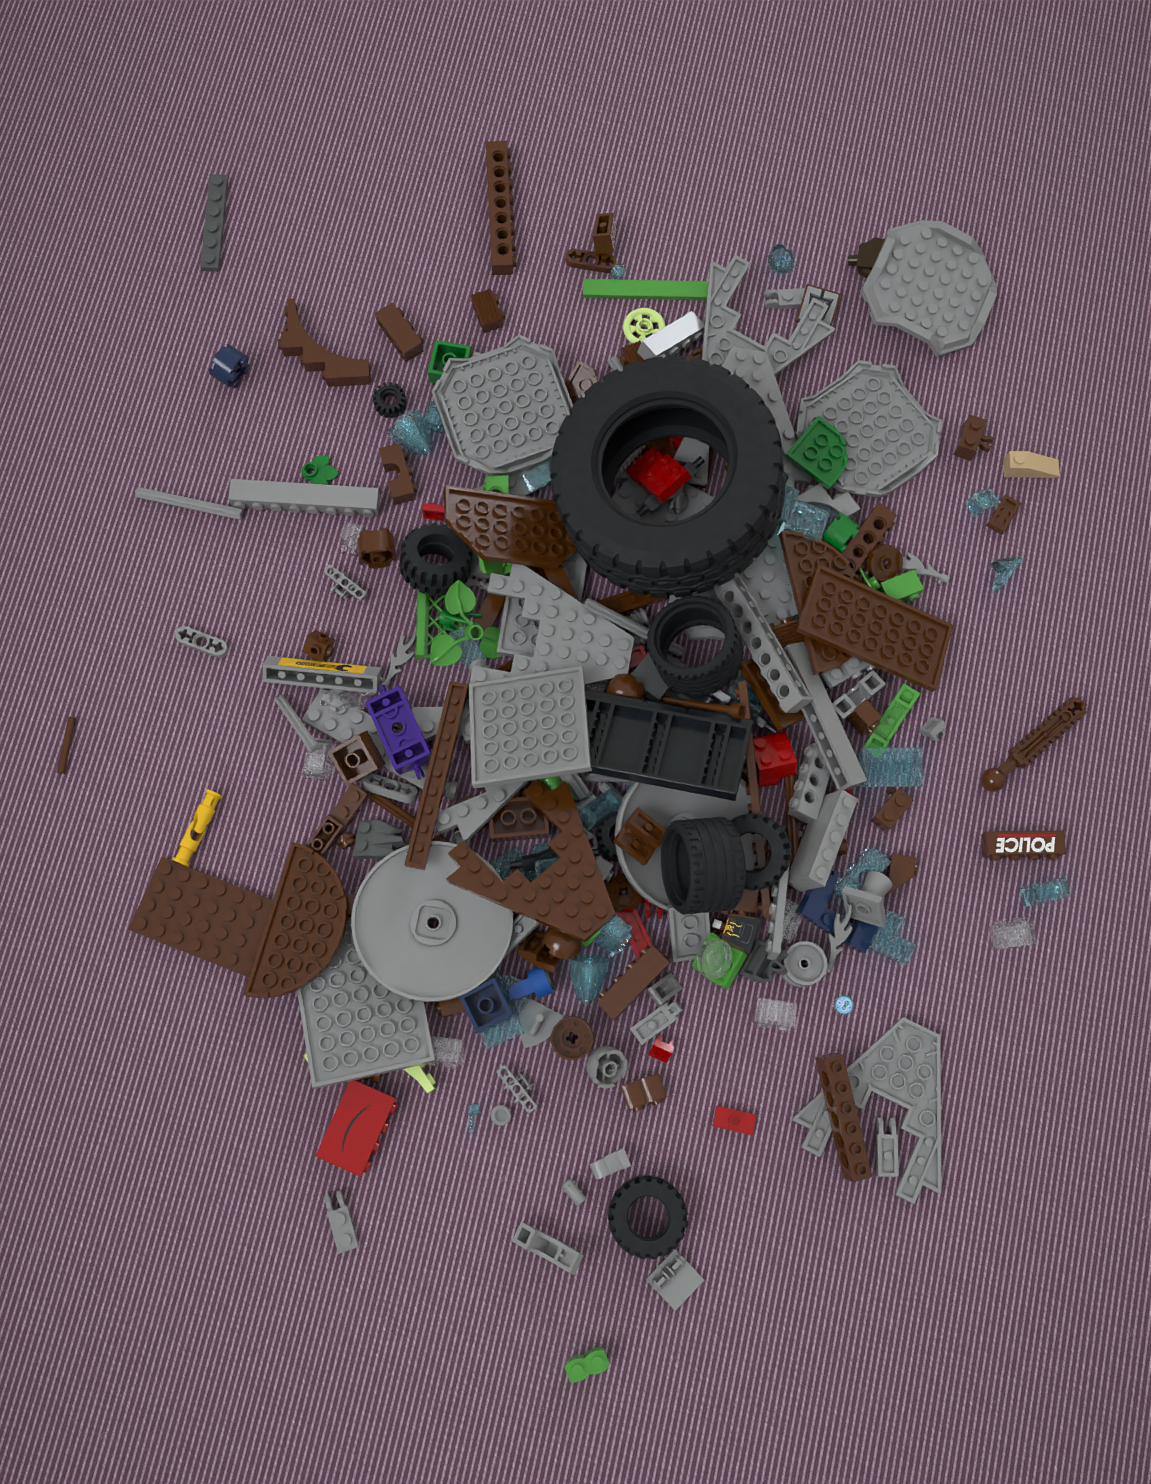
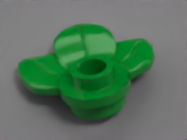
M327 455L315 457L312 462L304 464L301 470L303 477L310 480L311 484L327 485V481L334 480L339 474L334 467L328 465L329 456ZM310 470L314 471V473L308 474Z

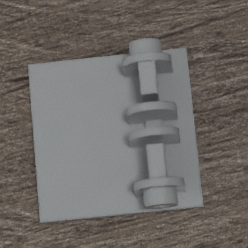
M676 1249L646 1278L655 1291L675 1311L704 1281Z

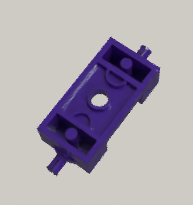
M381 685V687L377 688L380 695L366 701L365 704L394 770L399 775L409 770H414L417 779L420 780L425 777L421 766L430 761L432 751L419 728L411 710V704L402 687L399 685L387 691L385 685ZM396 724L403 725V730L400 733H394L393 731Z

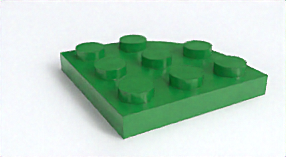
M820 416L813 421L785 456V458L828 490L841 476L848 461L846 442L843 436Z

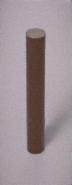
M68 717L57 769L59 774H65L76 720L74 717Z

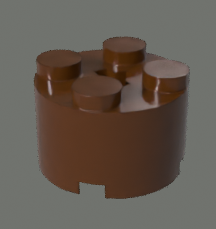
M389 529L363 530L359 533L357 546L359 563L361 565L367 564L369 568L378 569L390 566L389 562L396 561L395 540Z

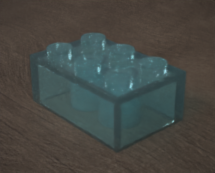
M922 747L859 749V764L867 779L866 782L859 785L860 788L923 786Z

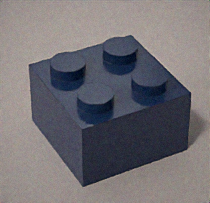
M492 978L469 993L459 997L476 1033H483L517 1015L499 978Z

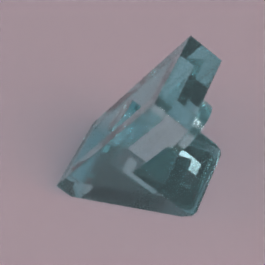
M1012 557L994 560L990 567L997 571L998 574L993 579L995 584L991 589L998 593L1023 558Z

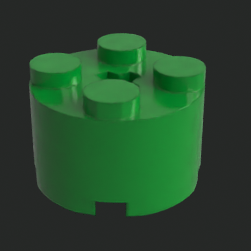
M840 511L838 513L840 518L835 517L823 532L822 536L824 538L822 541L842 553L847 547L846 541L849 537L853 539L859 529L855 521Z

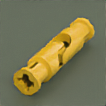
M206 789L205 792L207 794L195 812L194 821L190 823L179 844L181 847L176 857L172 859L187 867L190 865L188 862L193 852H196L206 831V825L212 820L215 813L214 809L219 799L223 797L209 789ZM191 830L200 833L195 840L190 837Z

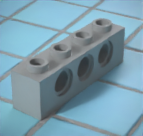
M816 742L808 745L804 750L803 763L799 767L798 780L794 784V795L788 805V815L806 824L817 821L830 777V771Z

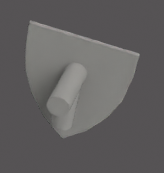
M528 998L520 1015L519 1023L520 1037L524 1048L536 1046L547 1040L551 1036L553 1027L564 1016Z

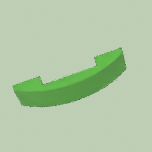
M903 684L879 720L881 724L871 733L863 749L880 758L920 693Z

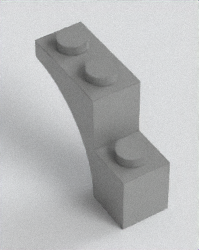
M820 483L816 486H809L801 495L796 494L791 497L787 507L791 514L799 510L816 509L838 519L840 518V515H838L840 511L851 519L856 517L860 511V507L848 491L844 494L839 493L831 499Z

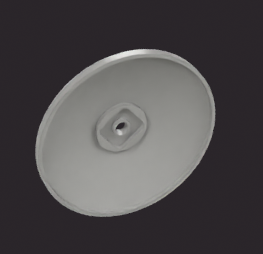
M741 778L736 801L634 782L625 794L618 810L615 837L638 807L665 829L675 820L725 817L728 820H732L737 816L749 814L748 803H751V796H747L746 793L747 783ZM747 833L740 837L744 849L746 870L755 871L754 862H758L757 854H753L752 842H755V834ZM616 845L619 863L633 888L653 905L668 911L667 905H671L668 900L663 884L661 846L655 849L649 862L643 866Z
M432 841L425 870L405 867L404 864L409 845L397 849L371 869L356 894L352 909L351 929L358 956L364 967L378 983L404 998L422 1002H441L467 994L492 976L500 966L510 945L513 930V911L447 882L446 878L460 868L448 855V852L456 847L457 844ZM478 855L479 858L495 873V875L501 881H503L500 875L497 873V871L493 868V866L490 865L480 855ZM435 918L439 921V925L437 928L432 929L428 927V921Z

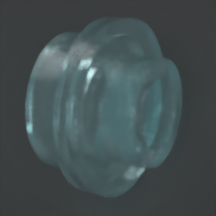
M616 264L610 270L612 273L610 277L619 279L626 271L624 264Z

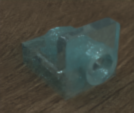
M991 488L976 492L965 502L974 517L1000 503Z

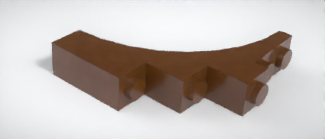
M287 299V306L284 309L288 322H285V331H281V339H278L279 350H282L284 357L300 356V363L304 365L306 372L322 371L323 380H326L328 387L371 385L369 360L339 356L317 344L300 323L295 299Z

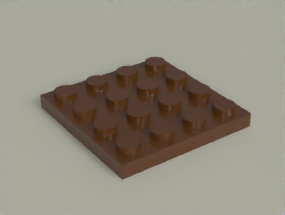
M753 659L741 663L740 671L778 731L806 719L801 709L796 713H785L780 708L777 697L771 692L769 683L761 675V670Z

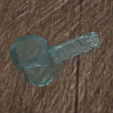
M479 1103L471 1104L468 1108L470 1119L469 1133H474V1115L480 1114Z

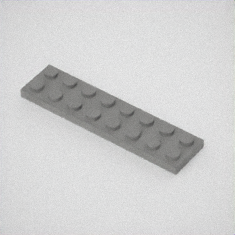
M321 688L301 720L341 744L362 732L368 731L386 763L382 767L423 790L430 761L421 766L425 777L420 780L417 779L414 770H409L399 775L394 770L371 715Z

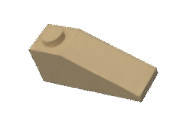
M1009 451L1003 460L1004 477H1060L1058 459L1029 451Z

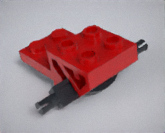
M654 447L625 471L633 481L649 494V497L643 502L644 506L636 511L637 515L641 513L639 517L642 518L649 510L653 512L666 500H671L679 495L684 484L698 472L697 468L705 463L704 459L699 462L702 459L699 456L693 463L688 462L683 467L668 454L663 456Z

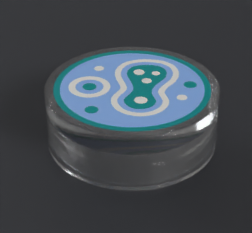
M847 995L838 996L833 1002L834 1011L842 1016L850 1014L854 1009L853 1000Z

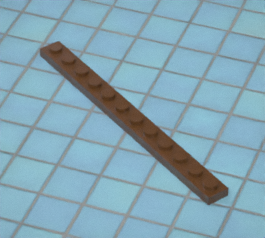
M739 681V686L735 687L736 698H740V703L746 707L744 718L751 719L747 681ZM751 729L746 753L747 764H744V774L749 777V784H746L747 796H751V803H748L749 814H761L753 731ZM751 833V835L755 834V842H752L753 854H757L758 862H754V868L759 870L767 865L764 837ZM769 887L759 889L758 893H761L762 901H758L759 913H763L764 917H772L769 914L771 905Z

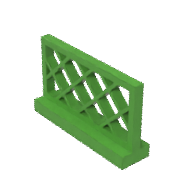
M417 589L415 660L423 661V659H430L431 654H428V647L436 638H433L428 633V629L434 625L440 631L437 636L447 634V630H443L436 623L440 616L434 620L429 615V611L433 607L441 614L442 609L437 604L445 599L446 595L441 596L434 602L429 597V593L425 592L423 594ZM458 622V626L455 624L453 627L462 633V623ZM459 636L454 637V638H453V639H454V642H455V640L460 639V637H459ZM462 642L457 645L462 649Z

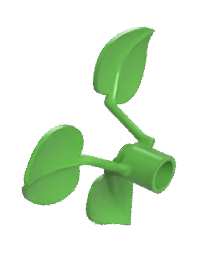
M457 580L449 587L445 596V607L452 615L460 613L461 617L468 623V626L464 630L465 636L457 639L455 642L447 634L439 635L433 640L430 662L436 666H448L456 663L462 655V649L457 644L468 639H481L479 649L482 655L487 658L495 659L503 656L497 654L500 629L497 627H487L483 632L481 626L473 625V622L464 615L463 612L468 613L473 610L476 598L472 590L460 580Z

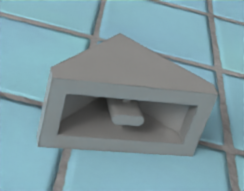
M669 973L646 992L656 1005L660 1007L683 988L672 973Z

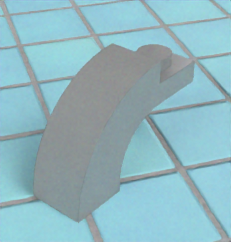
M524 1222L520 1223L512 1242L525 1250L547 1259L575 1275L584 1256L564 1242Z

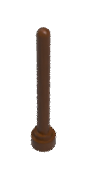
M672 697L661 698V703L728 713L735 719H743L746 712V707L742 703H734L728 706Z

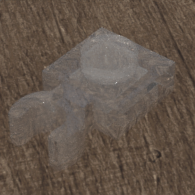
M345 522L341 537L342 542H345L341 546L342 554H345V550L350 548L351 556L355 555L354 545H357L359 533L364 530L363 525Z

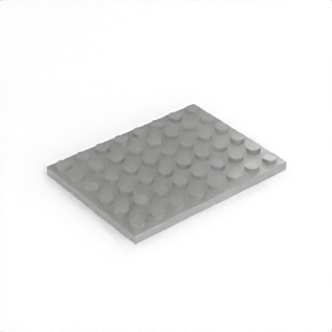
M348 918L342 944L334 959L315 980L297 990L313 1089L435 1062L424 1002L399 996L383 987L371 976L356 951L352 937L351 918Z

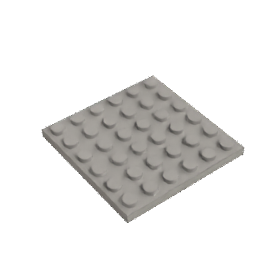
M583 666L469 684L471 775L474 789L592 771Z

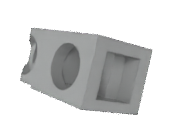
M624 1148L589 1164L596 1180L631 1166Z

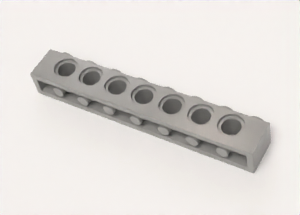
M734 574L735 578L721 586L718 584L714 585L716 596L731 613L738 632L743 638L744 645L748 647L752 654V659L758 664L761 675L769 683L770 690L777 697L780 708L785 713H796L813 699L741 576Z

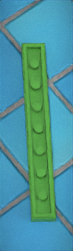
M583 279V298L707 300L708 281Z

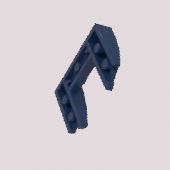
M832 871L825 887L807 890L795 912L828 934L830 933L833 937L835 936L834 919L836 913L826 908V905L839 876L838 871ZM856 919L853 924L848 922L844 930L851 925L852 931L842 943L858 953H866L877 926Z

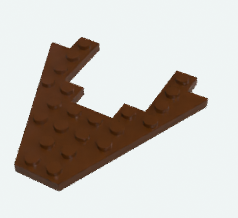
M538 779L523 792L561 832L548 843V847L559 859L531 883L518 869L501 881L479 856L462 841L448 852L449 857L460 868L446 879L451 885L586 942L615 917V911L567 782L564 781L551 792Z

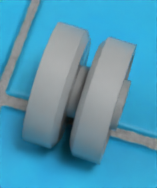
M802 941L784 950L788 953V957L781 964L786 967L788 972L781 976L789 985L797 988L808 987L819 982L825 975L827 958L818 945L809 941Z

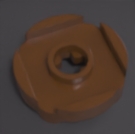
M881 544L869 551L867 568L870 577L874 576L877 581L884 582L894 578L898 572H901L903 557L895 546ZM884 559L888 561L885 568L882 565Z
M619 873L606 885L615 911H622V909L627 908L632 910L643 900V897L633 888L624 873ZM622 891H627L628 893L627 895H620Z

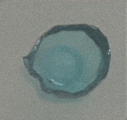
M777 244L772 248L768 256L770 269L778 274L793 272L794 265L792 263L794 262L792 250H787L782 244Z

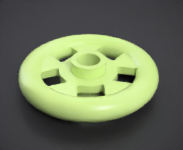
M650 308L633 310L626 316L623 323L624 334L631 343L638 342L639 340L642 342V340L646 339L645 336L654 334L666 327L663 317L657 311ZM642 315L650 316V320L647 318L642 319ZM633 319L638 321L635 327L630 325ZM652 323H658L659 328L653 329ZM635 331L640 335L639 338L633 335Z

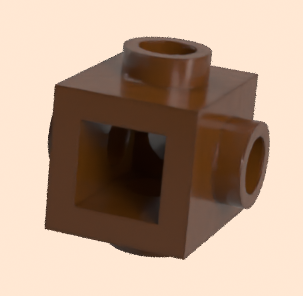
M315 630L307 635L302 652L311 656L314 660L322 662L333 655L335 639L329 637L326 633Z

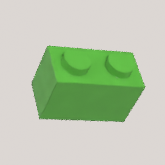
M915 570L881 582V587L877 589L879 592L901 602L907 600L911 602L920 598V594L924 590Z

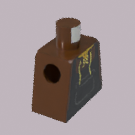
M729 913L726 921L714 918L711 929L721 932L720 938L726 944L744 952L748 956L750 955L761 919Z

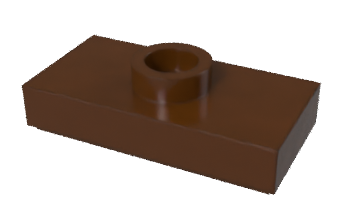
M1005 494L986 526L1003 534L1021 503Z

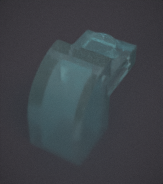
M1066 877L1019 888L1025 907L1051 903L1071 896Z

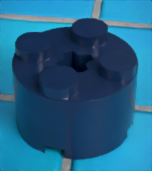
M227 344V348L225 346L221 347L212 360L214 367L213 369L209 368V374L226 386L235 389L240 383L239 378L241 375L247 374L250 369L248 364L249 358L241 351Z

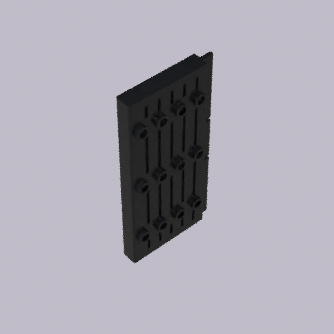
M585 689L592 771L587 773L736 801L753 720L745 718L735 719L729 715L689 708L688 713H685L686 707L648 700L646 705H643L644 700Z

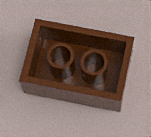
M527 797L511 798L489 820L491 843L549 838L548 818Z

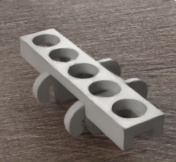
M330 564L323 571L326 576L336 583L335 586H332L331 592L338 593L341 596V600L346 599L349 594L361 602L367 596V592L358 586L359 583L357 581L354 583L348 579L345 572H339ZM329 569L334 571L332 575L327 573ZM335 575H339L337 580L334 578ZM348 580L349 583L348 585L344 586L342 585V581ZM340 586L345 589L344 593L338 589ZM359 591V592H361L363 595L360 596V597H358V596L356 595V592Z
M505 1065L496 1071L506 1084L503 1089L509 1088L517 1098L514 1103L519 1101L528 1114L537 1108V1105L526 1092L528 1089L531 1091L534 1085L533 1083L530 1085L526 1080V1074H520V1078L516 1079ZM502 1069L507 1071L508 1075L506 1077H503L500 1073ZM511 1077L513 1080L508 1083L506 1080ZM520 1080L526 1085L527 1088L525 1090L520 1085ZM515 1085L520 1086L521 1090L519 1093L513 1092ZM524 1096L527 1097L526 1101H522L521 1099ZM528 1101L533 1105V1108L530 1110L526 1106Z

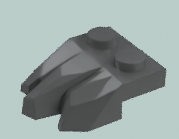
M380 820L359 821L353 857L355 859L381 861L397 848L407 845L406 840L398 836L403 830L396 825Z
M757 939L739 974L756 983L772 981L774 973L785 975L788 972L786 967L781 964L788 957V953L781 948L780 955L775 961L767 959L768 952L765 951L766 942Z

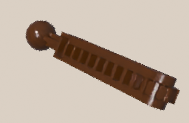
M1071 697L1068 701H1065L1063 705L1057 708L1058 710L1052 712V715L1050 714L1047 717V720L1045 719L1041 722L1042 725L1036 726V729H1033L1031 734H1027L1025 738L1020 740V743H1017L1008 751L1009 757L998 768H988L982 773L981 784L983 788L991 792L1001 790L1005 785V777L1019 766L1023 769L1029 766V763H1032L1034 758L1039 756V753L1044 752L1050 744L1056 741L1055 739L1060 738L1061 734L1063 735L1067 732L1066 729H1070L1072 725L1077 723V720L1079 721L1087 713V704L1081 698ZM1075 707L1076 710L1072 713L1070 710Z

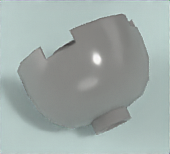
M601 1046L593 1050L588 1056L586 1070L589 1078L599 1087L612 1088L616 1086L614 1083L620 1077L622 1079L625 1077L628 1061L617 1048Z

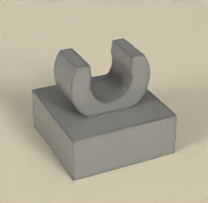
M931 717L919 731L923 736L930 737L931 740L938 742L937 734H946L943 729L946 724L942 719Z

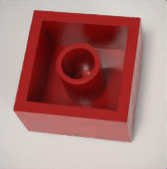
M786 731L753 738L759 783L796 775L797 759Z

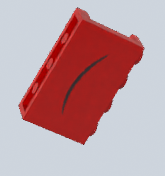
M358 1080L349 1081L315 1157L360 1177L363 1172L367 1173L372 1161H369L371 1153L376 1154L381 1143L377 1141L380 1133L385 1134L389 1122H386L388 1115H393L398 1105L395 1102L396 1097L365 1085Z

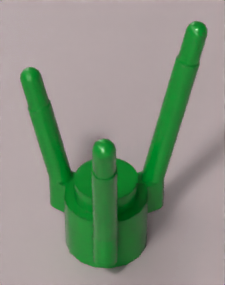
M443 609L439 618V624L443 625V629L449 630L460 638L464 637V634L451 626H455L456 622L467 625L468 623L464 619L457 618V615H460V613L452 615ZM463 612L465 616L482 617L481 613ZM473 622V625L481 626L479 623Z

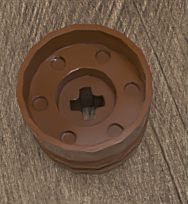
M568 1016L561 1019L551 1032L553 1050L566 1060H577L584 1057L590 1051L593 1044L591 1026L584 1019L577 1016ZM570 1032H573L574 1035H578V1038L575 1040V1043H572L571 1040H567V1037L570 1036Z

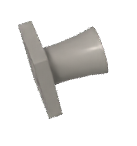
M870 871L866 875L861 890L845 886L842 895L846 912L848 904L852 906L850 918L884 928L887 921L883 897L892 888L890 879L880 872Z

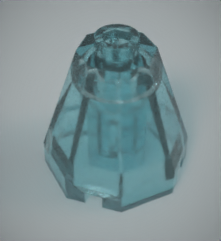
M416 408L413 409V412L411 410L407 411L394 423L396 427L394 429L391 427L388 429L387 435L393 441L400 443L401 446L418 456L421 454L426 455L432 449L431 445L433 442L421 413Z
M579 954L576 960L569 957L568 968L576 998L580 999L581 1003H592V1000H597L609 970V958L598 955L586 957V954Z

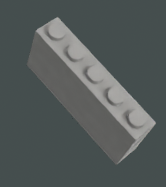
M844 790L824 795L817 821L810 822L806 826L788 873V885L800 892L825 887L858 800L856 797Z

